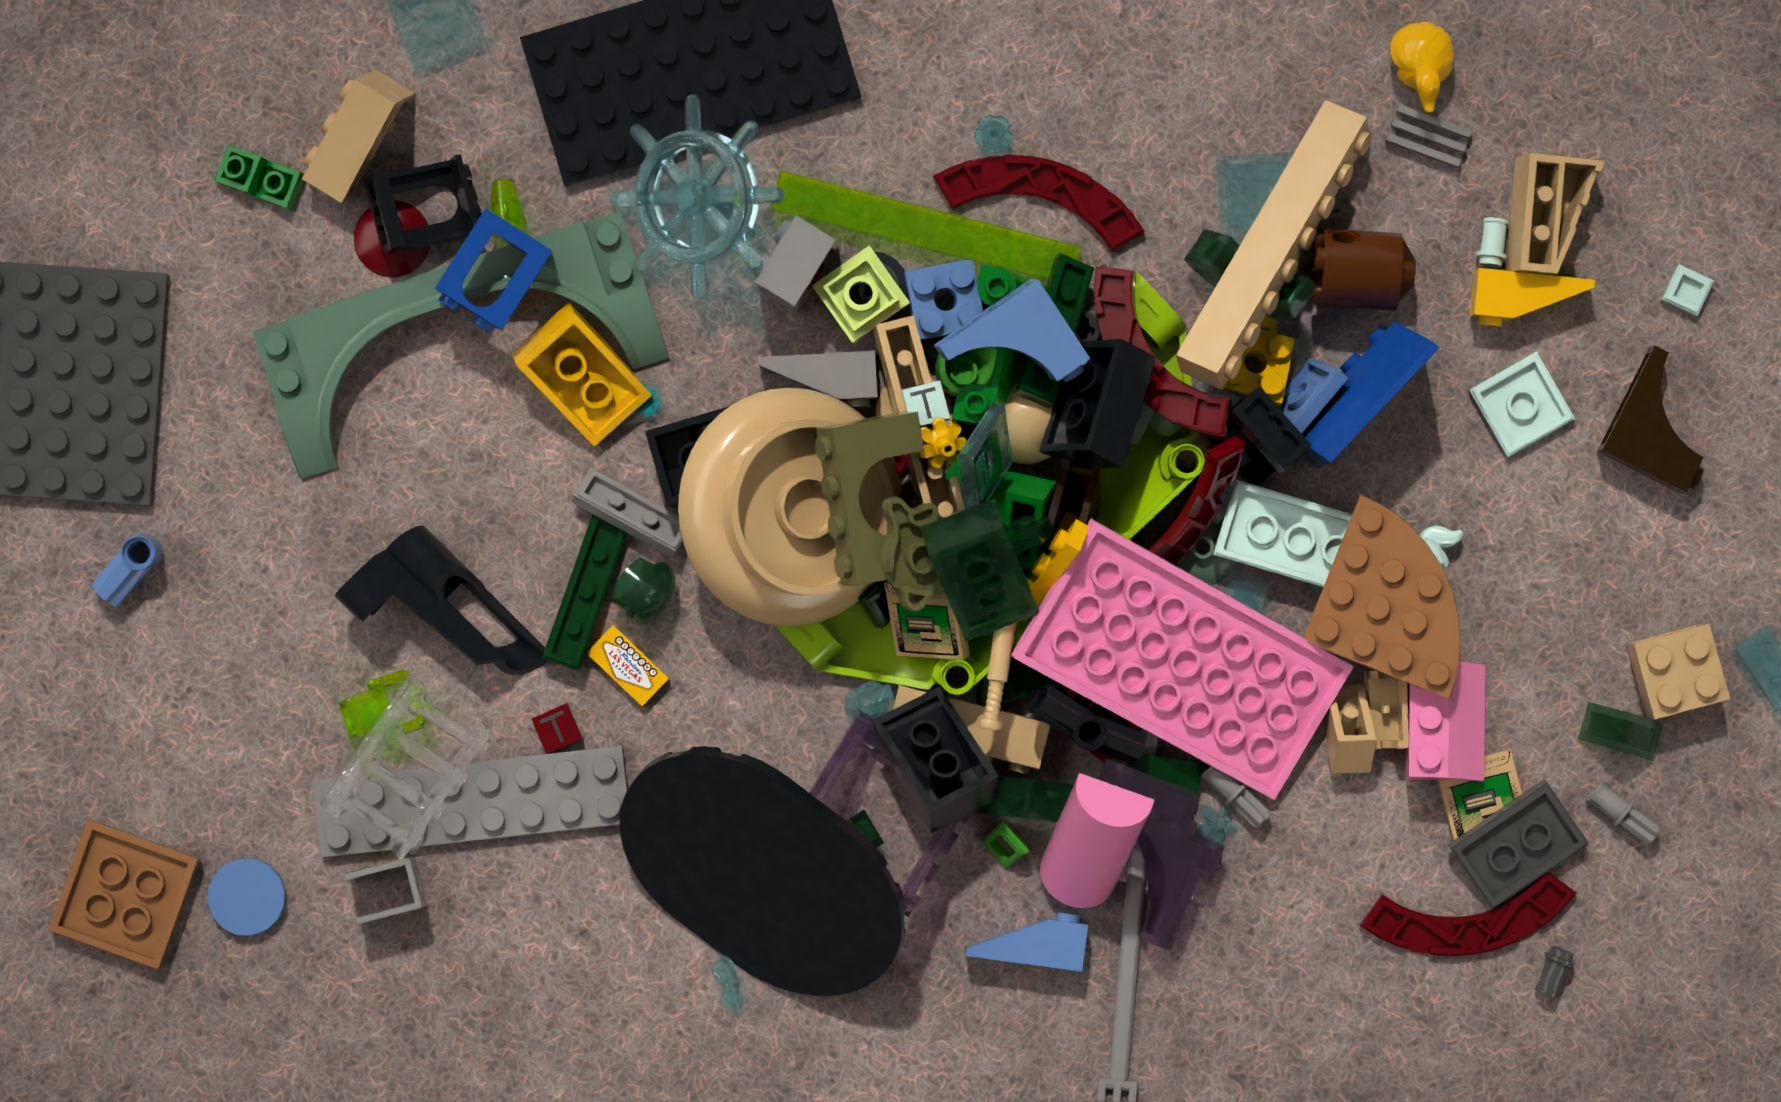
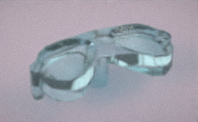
M728 956L720 957L711 968L712 974L726 985L720 997V1003L727 1009H741L744 1007V998L739 984L743 983L744 978L742 976L737 977L734 963Z

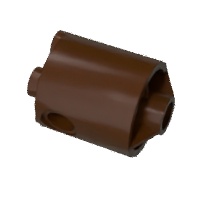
M1329 228L1316 229V237L1312 244L1315 258L1314 263L1309 264L1310 278H1308V286H1311L1310 304L1328 307L1397 310L1398 303L1410 289H1413L1416 273V260L1402 234Z

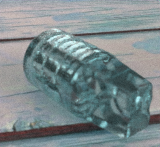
M871 680L851 690L845 698L847 714L855 721L866 722L885 712L889 702L894 699L890 684L882 685L875 682V680Z

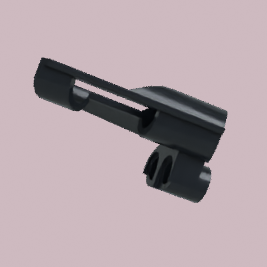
M423 525L404 532L384 551L374 555L334 595L337 600L362 622L370 614L372 616L375 615L387 600L394 595L475 665L493 663L504 673L523 675L543 666L547 662V660L542 659L545 647ZM463 584L518 639L509 645L495 647L446 599Z

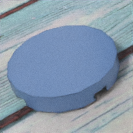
M241 858L225 864L214 874L208 887V906L212 917L223 929L236 935L253 936L268 930L280 919L286 906V890L282 877L270 864L259 859Z

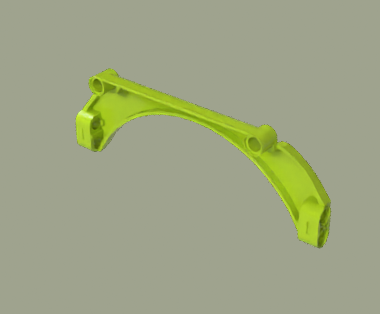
M1135 272V305L1144 338L1160 363L1176 378L1192 386L1191 376L1180 372L1176 357L1178 350L1187 337L1186 324L1140 274ZM1182 428L1174 436L1162 437L1149 429L1139 450L1130 446V453L1126 458L1123 468H1104L1101 477L1099 515L1096 521L1130 540L1201 473L1205 462L1204 455L1198 447L1191 444L1199 436V433ZM1186 451L1194 455L1196 467L1193 472L1183 473L1178 470L1175 463L1178 453ZM1048 548L1046 555H1049L1052 550ZM1013 566L992 579L991 593L976 594L974 587L960 593L970 655L964 660L896 656L891 621L882 629L874 626L862 604H855L838 615L813 624L801 626L775 625V627L817 671L820 670L929 690L938 682L943 689L951 694H964L988 673L1001 576L1005 573L1021 575L1023 578L1031 579L1034 574L1031 573V569ZM1040 604L1026 622L1018 618L1013 649L1018 644ZM956 665L962 666L968 673V681L965 686L957 689L950 687L945 677L948 669Z

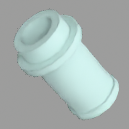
M1487 217L1483 221L1481 250L1476 252V257L1479 258L1480 266L1502 268L1503 261L1507 260V255L1504 254L1508 220Z

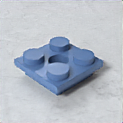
M973 259L904 271L911 312L916 321L920 340L947 336L983 312L981 299L977 292V278ZM945 290L951 293L954 298V306L951 310L942 311L937 308L934 303V296L937 291Z

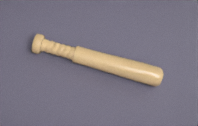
M1005 573L1000 578L987 679H989L984 718H980L978 727L983 729L1001 731L1003 726L1002 721H999L1004 683L1008 681L1011 654L1024 586V579L1018 574Z

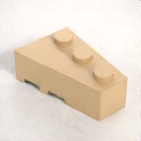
M376 69L356 78L354 81L348 80L339 95V100L343 102L336 114L332 112L322 126L321 133L325 134L319 147L313 146L304 160L303 165L307 167V170L302 179L340 203L350 199L378 154L376 152L386 133L391 134L397 123L393 120L401 105L406 101L410 102L415 93Z
M1528 153L1515 157L1506 271L1544 275L1558 274L1577 229L1575 228L1583 207L1588 203L1591 196L1589 192L1597 173L1601 172L1605 161Z

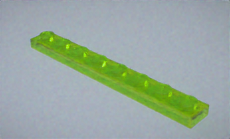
M781 170L771 204V210L797 215L810 220L968 260L973 259L976 262L1047 280L1055 256L1062 253L1078 260L1081 246Z

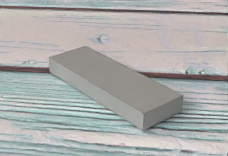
M592 467L573 495L572 503L671 558L675 556L683 542L679 515Z

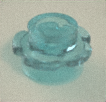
M988 115L978 122L979 127L974 132V138L979 146H983L986 152L998 153L1001 148H1007L1010 145L1013 134L1009 130L1010 123L1002 116L993 117ZM993 130L997 132L995 138L990 136V132Z

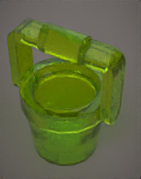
M400 670L372 679L367 682V690L338 702L349 739L384 733L386 739H392L421 730L426 724L423 712L426 704L419 685H414L411 674L406 670ZM404 681L406 686L404 691L412 712H415L417 719L395 725L384 687Z

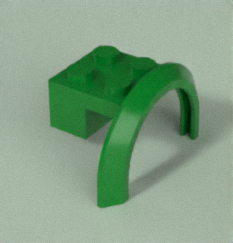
M972 445L952 463L946 472V479L950 480L958 473L957 481L961 482L963 480L962 498L965 509L973 515L975 524L971 529L973 539L984 538L986 545L999 547L998 562L1032 570L1042 553L1046 554L1048 551L1047 547H1042V537L1054 496L1056 481L1003 470L998 477V481L996 480L993 485L992 491L990 480L992 472L988 477L987 466L984 467L986 482L984 487L983 472L981 477V467L983 471L982 453H980L981 461L978 455L979 459L976 461L975 467L981 503L983 500L985 501L984 489L986 496L987 483L989 491V480L991 489L988 499L986 496V502L980 508L974 468V458L980 448ZM968 547L958 550V563L955 575L951 580L953 582H959L968 559Z

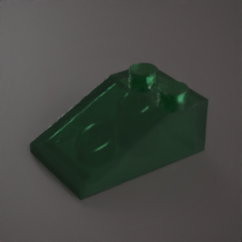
M996 499L921 526L929 557L966 641L1039 613L1036 600Z

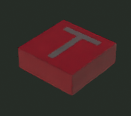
M568 703L532 718L546 754L583 739Z

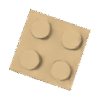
M1709 623L1694 625L1626 644L1647 719L1656 720L1730 699Z

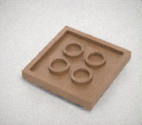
M89 819L87 820L48 930L152 968L160 969L200 858Z

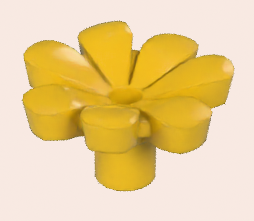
M937 417L932 421L933 430L927 427L920 428L922 440L925 441V444H923L924 451L917 452L919 457L929 458L928 464L933 468H940L945 460L949 465H952L959 457L957 451H964L968 446L966 438L958 437L962 428L957 421L953 420L947 426L943 418Z

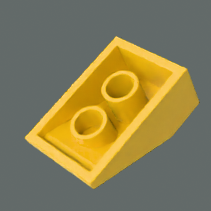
M570 302L565 304L512 352L516 366L594 447L652 396L650 391Z

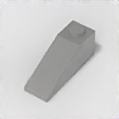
M875 350L758 357L760 368L813 391L829 395L840 401H847V405L852 408L870 407V400L878 399Z

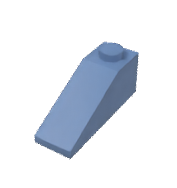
M1057 912V919L1046 918L967 945L965 956L1082 972L1088 924L1080 922L1081 915Z

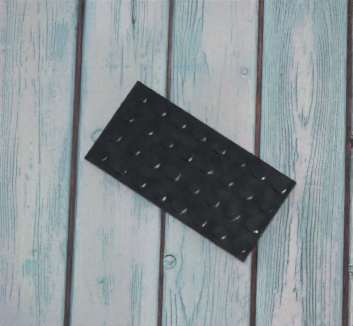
M642 0L520 37L564 186L861 98L832 0Z

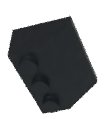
M1123 339L1080 341L1090 360L1082 364L1085 370L1077 377L1068 382H1064L1063 379L1061 380L1039 452L1096 468H1123L1126 458L1130 453V444L1137 421L1141 415L1142 403L1147 386L1152 378V369L1156 357Z

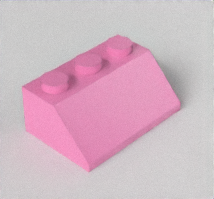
M1460 661L1450 699L1407 683L1409 738L1408 748H1406L1405 780L1484 782L1485 664Z

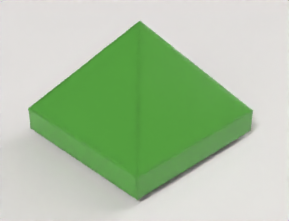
M1004 822L1000 823L981 839L982 843L1006 869L1029 851L1019 831ZM1002 836L1012 847L1011 855L995 839L996 837Z

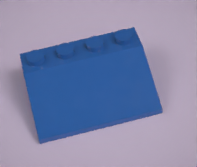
M1396 321L1390 324L1388 328L1381 323L1366 339L1371 346L1361 356L1355 351L1340 366L1339 369L1344 372L1348 379L1302 432V435L1311 444L1303 454L1318 468L1330 464L1439 349L1433 341Z

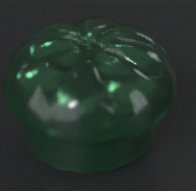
M639 558L632 562L620 575L610 593V601L626 611V618L631 624H650L664 612L666 602H669L673 596L676 584L674 571L665 562L652 564L644 558Z

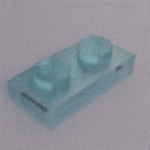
M1764 626L1733 646V648L1775 712H1780L1781 644L1769 626Z

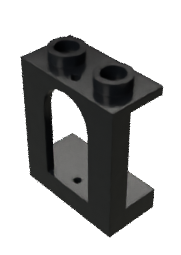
M461 154L455 155L448 161L387 173V170L373 172L363 180L383 255L465 238L482 215L478 202H473L469 188L473 182L472 174L468 164H463ZM433 185H441L453 192L457 200V209L451 219L402 231L393 194Z
M1260 386L1232 405L1230 412L1227 414L1229 422L1226 440L1237 435L1245 442L1242 461L1237 473L1246 483L1260 486L1274 472L1278 471L1281 473L1311 446L1308 440ZM1205 436L1214 447L1226 441L1225 439Z

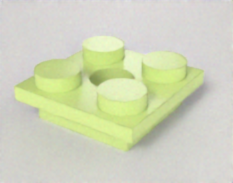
M870 245L812 285L852 344L873 330L877 324H881L910 304ZM858 283L868 285L873 293L871 300L863 305L855 304L849 296L850 289Z

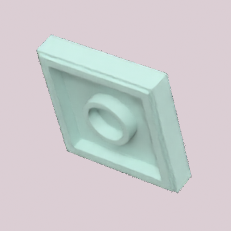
M1537 352L1468 390L1506 457L1513 455L1575 419Z

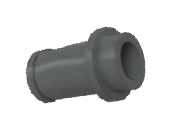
M1552 946L1550 952H1545L1544 954L1547 960L1535 990L1550 997L1558 998L1569 966L1574 967L1575 963L1572 961L1574 954L1562 948Z

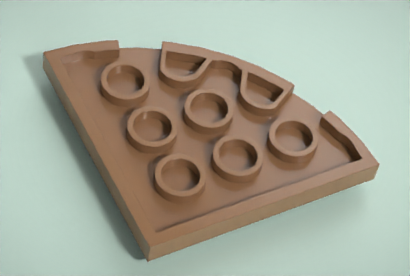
M1360 495L1303 638L1308 640L1307 643L1450 699L1459 668L1461 637L1457 604L1449 579L1429 545L1409 524L1380 503Z

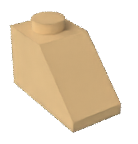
M1364 684L1343 685L1325 714L1326 748L1332 774L1370 773L1377 740Z

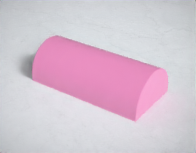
M1079 773L1041 860L1040 876L1047 891L1063 904L1076 908H1090L1106 901L1113 892L1150 814L1154 799Z

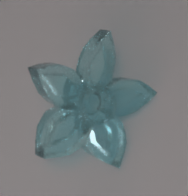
M1201 804L1203 817L1207 821L1200 823L1194 833L1200 835L1210 834L1211 842L1219 849L1225 841V833L1235 834L1241 831L1235 822L1227 821L1231 816L1232 806L1231 804L1224 805L1216 812L1211 806Z

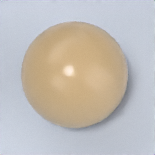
M1016 382L1007 398L1002 417L996 424L1001 457L1009 462L1022 465L1039 463L1051 457L1039 452L1051 417L1052 407L1047 408L1014 394L1017 386ZM996 425L990 428H982L987 443L988 439L990 440L995 432Z

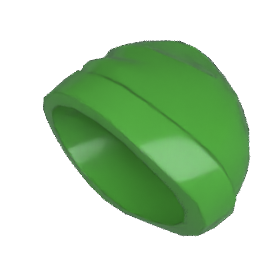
M998 347L976 348L959 354L950 360L943 359L938 354L935 364L936 380H940L943 391L957 398L961 389L967 385L982 384L991 386Z

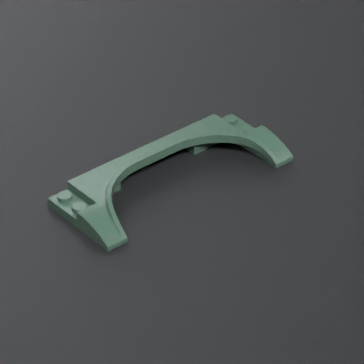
M621 210L587 222L581 221L532 237L551 249L553 254L546 265L540 270L530 286V290L544 291L562 296L590 311L609 328L618 340L633 370L670 358ZM511 245L479 255L463 282L465 298L471 300L483 295L504 291L526 255ZM449 265L289 317L286 321L252 332L275 400L274 407L301 479L339 468L332 443L331 419L335 397L345 373L359 353L383 332L410 319L447 308L446 305L438 301L441 293L436 291L435 287Z

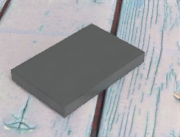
M1543 779L1449 843L1448 846L1491 909H1494L1589 843L1548 782Z

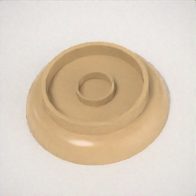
M777 388L758 392L741 399L720 413L707 426L691 450L681 478L678 501L679 525L683 544L696 573L713 595L726 606L749 619L776 626L813 624L849 609L859 602L858 597L875 583L859 586L842 585L841 579L836 574L834 567V558L837 556L835 543L828 530V518L830 517L828 500L824 497L821 488V481L824 477L822 463L815 451L816 428L866 419L846 403L829 395L803 388ZM893 457L883 459L874 464L865 474L859 491V504L865 520L874 530L883 535L887 534V521L882 512L883 501L889 497H899L903 500L900 476Z

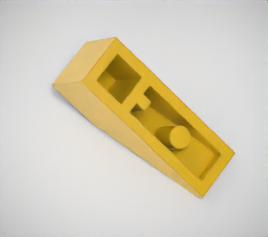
M1478 268L1473 274L1469 317L1479 318L1478 325L1502 327V321L1515 319L1593 289L1595 287V280Z

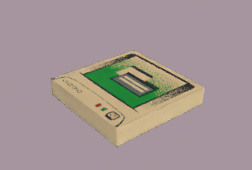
M888 581L884 583L896 656L964 660L970 655L959 582L951 581L949 584H944L927 601L925 607L919 611L904 609L893 587Z
M1511 749L1484 756V782L1437 780L1453 841L1522 794Z

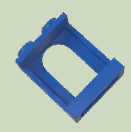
M485 208L436 285V291L441 293L438 301L457 313L461 307L465 308L475 315L472 322L489 333H492L495 328L503 332L506 328L505 325L540 270L546 265L553 254L552 250ZM495 235L526 256L500 297L487 307H478L471 304L465 298L463 282L491 236Z

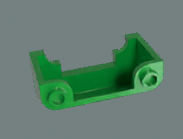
M981 264L977 279V292L980 299L985 304L991 306L1029 279L1001 267ZM998 347L991 386L970 384L963 387L955 400L951 421H957L964 427L980 430L995 426L1001 419L1010 391L1019 379L1025 355L1010 348Z

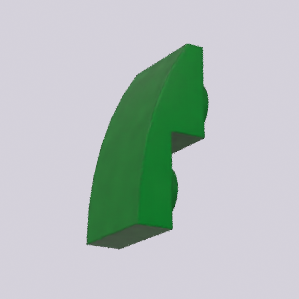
M228 145L214 181L293 211L304 183L302 179L304 174L256 154Z

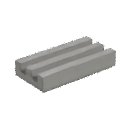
M1399 104L1385 142L1458 168L1472 130ZM1403 116L1458 135L1460 140L1459 142L1403 122L1401 119ZM1399 129L1456 150L1455 154L1450 156L1396 136L1397 130Z

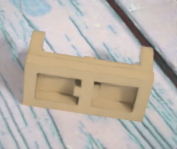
M1377 670L1363 671V684L1377 740L1375 749L1408 748L1407 682Z

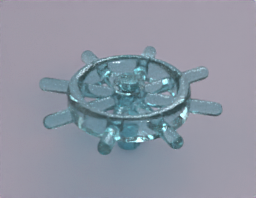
M692 94L685 99V131L673 133L657 142L643 126L636 124L631 127V137L647 155L638 171L635 191H615L610 195L609 200L613 206L617 207L635 206L639 224L650 241L635 261L636 270L640 272L647 271L661 253L675 261L690 264L691 292L695 298L701 299L707 293L706 263L720 261L735 252L751 270L756 271L762 267L763 260L747 243L746 239L755 224L759 203H779L784 199V191L779 187H758L754 169L743 152L758 132L757 123L752 120L745 122L732 139L714 131L701 130V102L698 96ZM702 148L711 151L717 156L704 175ZM687 149V175L673 160L677 154ZM728 170L732 184H718L717 182ZM663 174L676 186L674 190H660ZM675 205L676 210L665 222L660 206ZM732 205L734 206L730 221H728L718 209L722 207L732 208ZM704 218L720 235L719 238L705 246ZM688 219L690 245L675 236Z

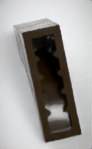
M1652 346L1648 348L1597 452L1678 493L1687 492L1688 488L1694 489L1699 483L1704 472V468L1700 467L1704 457L1689 448L1678 437L1668 421L1662 403L1661 379L1669 352L1657 346Z

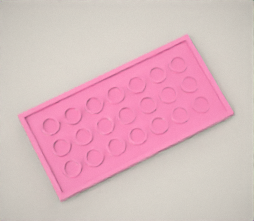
M1091 518L1087 524L1089 526L1088 533L1080 552L1058 581L1049 589L1011 655L1016 660L1275 800L1354 666L1325 649L1307 643L1308 640L1304 639L1301 635Z

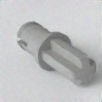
M1211 765L1201 775L1225 799L1224 804L1227 806L1230 803L1253 827H1259L1269 817L1270 810L1246 788V784L1241 783Z
M1602 781L1596 785L1586 799L1588 803L1612 819L1614 826L1620 824L1645 844L1652 843L1660 833V827L1633 807L1634 801L1630 800L1628 802Z

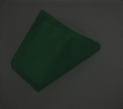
M1588 702L1577 739L1653 761L1663 724L1633 713Z

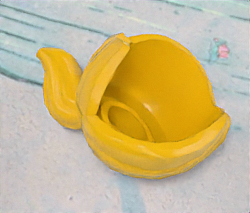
M1428 21L1411 23L1400 28L1393 35L1390 42V55L1394 64L1398 67V79L1405 86L1418 91L1425 112L1431 113L1434 111L1435 100L1440 91V83L1446 80L1452 71L1455 61L1454 45L1451 36L1445 29L1436 26L1435 23Z

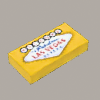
M614 625L586 652L642 707L670 679Z

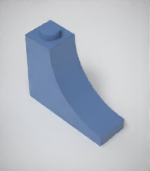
M1032 278L934 345L941 357L946 360L976 348H1010L1031 358L1046 372L1050 379L1055 381L1063 379L1064 382H1068L1085 370L1082 364L1090 360V357L1040 281Z

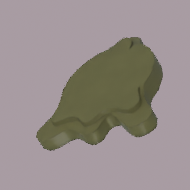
M889 497L882 504V512L887 521V534L881 554L882 570L887 581L896 591L901 606L909 611H919L925 607L927 601L935 595L936 591L944 584L951 582L958 563V547L964 536L973 528L975 520L970 512L959 510L940 522L938 520V508L934 503H923L915 508H910L901 498Z

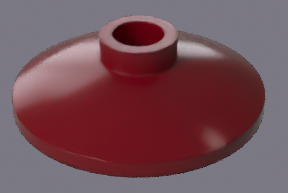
M395 200L402 231L428 225L425 217L418 209L406 202ZM371 207L361 215L355 227L354 247L357 256L365 267L378 275L385 277L407 275L416 270L428 255L430 245L383 255Z

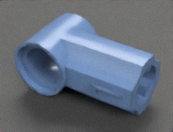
M150 535L129 537L124 541L121 551L90 586L106 602L116 608L119 607L151 568L160 563L163 557L162 544L158 539ZM140 542L146 543L150 549V557L145 563L139 562L134 554L135 547Z

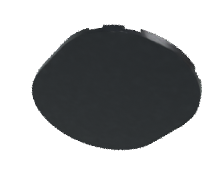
M691 747L687 751L668 752L654 759L644 767L628 788L621 806L619 826L623 849L635 876L648 894L667 913L747 973L770 985L790 992L813 996H835L858 991L879 979L893 963L903 944L906 933L904 928V911L906 906L899 883L894 882L886 868L888 862L865 835L776 768L743 753L741 756L721 752L718 747Z

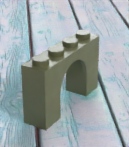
M897 412L816 428L815 451L822 463L824 475L821 481V488L824 497L828 500L830 512L828 530L834 539L837 555L834 558V567L837 576L841 579L842 585L859 586L887 580L881 564L882 546L886 535L874 530L865 520L859 504V491L865 474L877 462L890 457L924 451L918 412Z

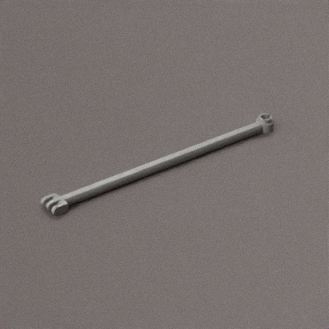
M1139 727V730L1147 735L1143 754L1157 755L1158 736ZM1135 792V793H1137V794H1140V795H1143V796H1146V797H1149V798H1152V799H1153V795H1152V794H1145V793ZM1152 809L1127 862L1109 1077H1099L1097 1102L1106 1101V1090H1113L1112 1102H1120L1121 1091L1129 1092L1127 1102H1136L1138 1081L1128 1080Z

